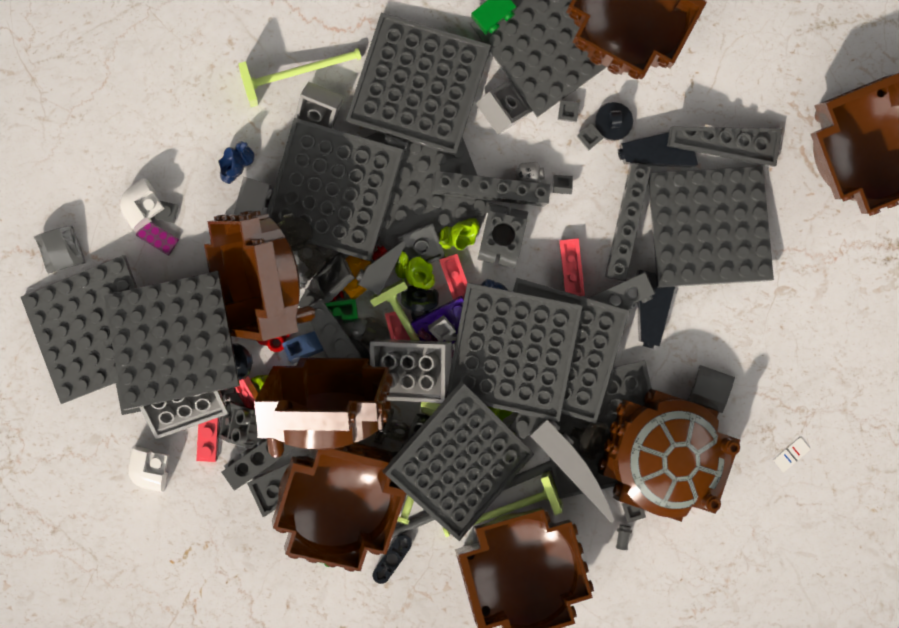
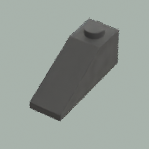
M403 241L397 243L368 264L364 270L360 269L356 276L358 280L357 285L376 295H380L406 243Z

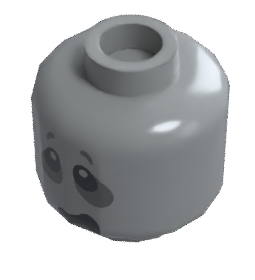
M538 162L521 163L519 168H516L517 181L541 183V179L545 178L544 168H540Z

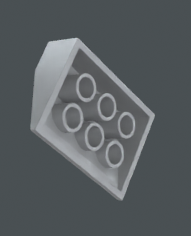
M376 339L370 341V365L372 367H389V374L393 376V384L390 386L387 400L442 403L447 398L452 342Z
M221 391L139 407L155 439L228 414Z

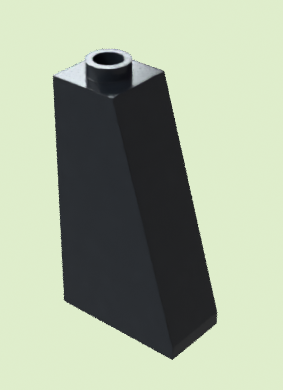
M669 132L622 143L619 145L620 149H617L619 159L623 160L624 164L629 165L635 163L649 166L690 168L698 165L694 151L667 146Z
M637 270L636 276L644 272L647 273L655 290V294L652 295L653 299L642 303L641 300L637 302L638 341L643 342L644 347L654 349V346H660L675 287L657 288L655 273Z

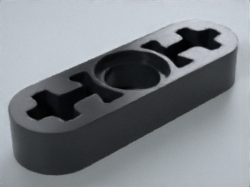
M401 534L396 537L389 547L387 554H384L373 571L372 576L376 583L384 584L392 576L412 546L410 536ZM407 539L406 544L408 546H403L400 550L403 553L402 555L397 550L392 549L393 547L398 549L400 545L399 540ZM389 554H395L398 557V561L395 564H390L387 561ZM384 562V564L387 567L392 568V570L390 571L387 568L384 574L386 578L381 577L379 579L377 571L381 572L384 569L385 566L381 565Z

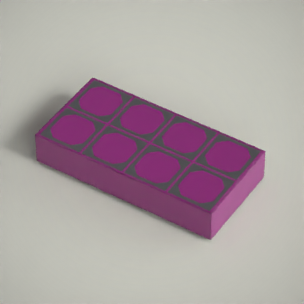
M152 222L139 229L136 234L137 237L168 256L179 241V239Z

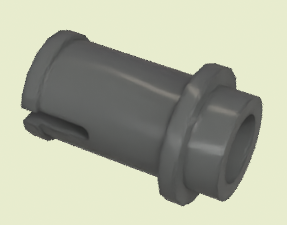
M390 134L386 135L384 144L403 149L406 152L409 140L394 137Z
M619 525V528H617L616 548L628 550L629 536L632 533L631 527Z

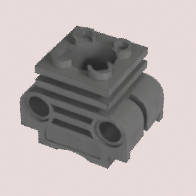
M490 203L477 260L494 264L496 256L500 255L498 265L515 269L526 228L528 211L511 208L510 214L506 215V206ZM506 225L512 230L514 238L510 245L500 246L493 240L492 231L495 227Z

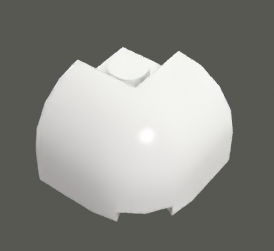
M146 178L129 187L121 197V211L135 232H138L139 229L148 223L153 222L151 218L165 209L157 198L158 194Z
M133 446L128 466L129 477L139 487L159 492L165 491L168 477L166 468L169 455L153 452V449Z

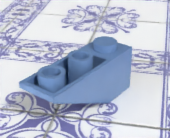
M315 331L282 343L288 360L292 364L297 363L300 358H308L324 351Z

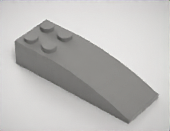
M545 419L530 433V436L612 523L614 518L607 500L589 467L572 446L573 440L566 433L562 435L558 431L560 427L554 420L549 421Z

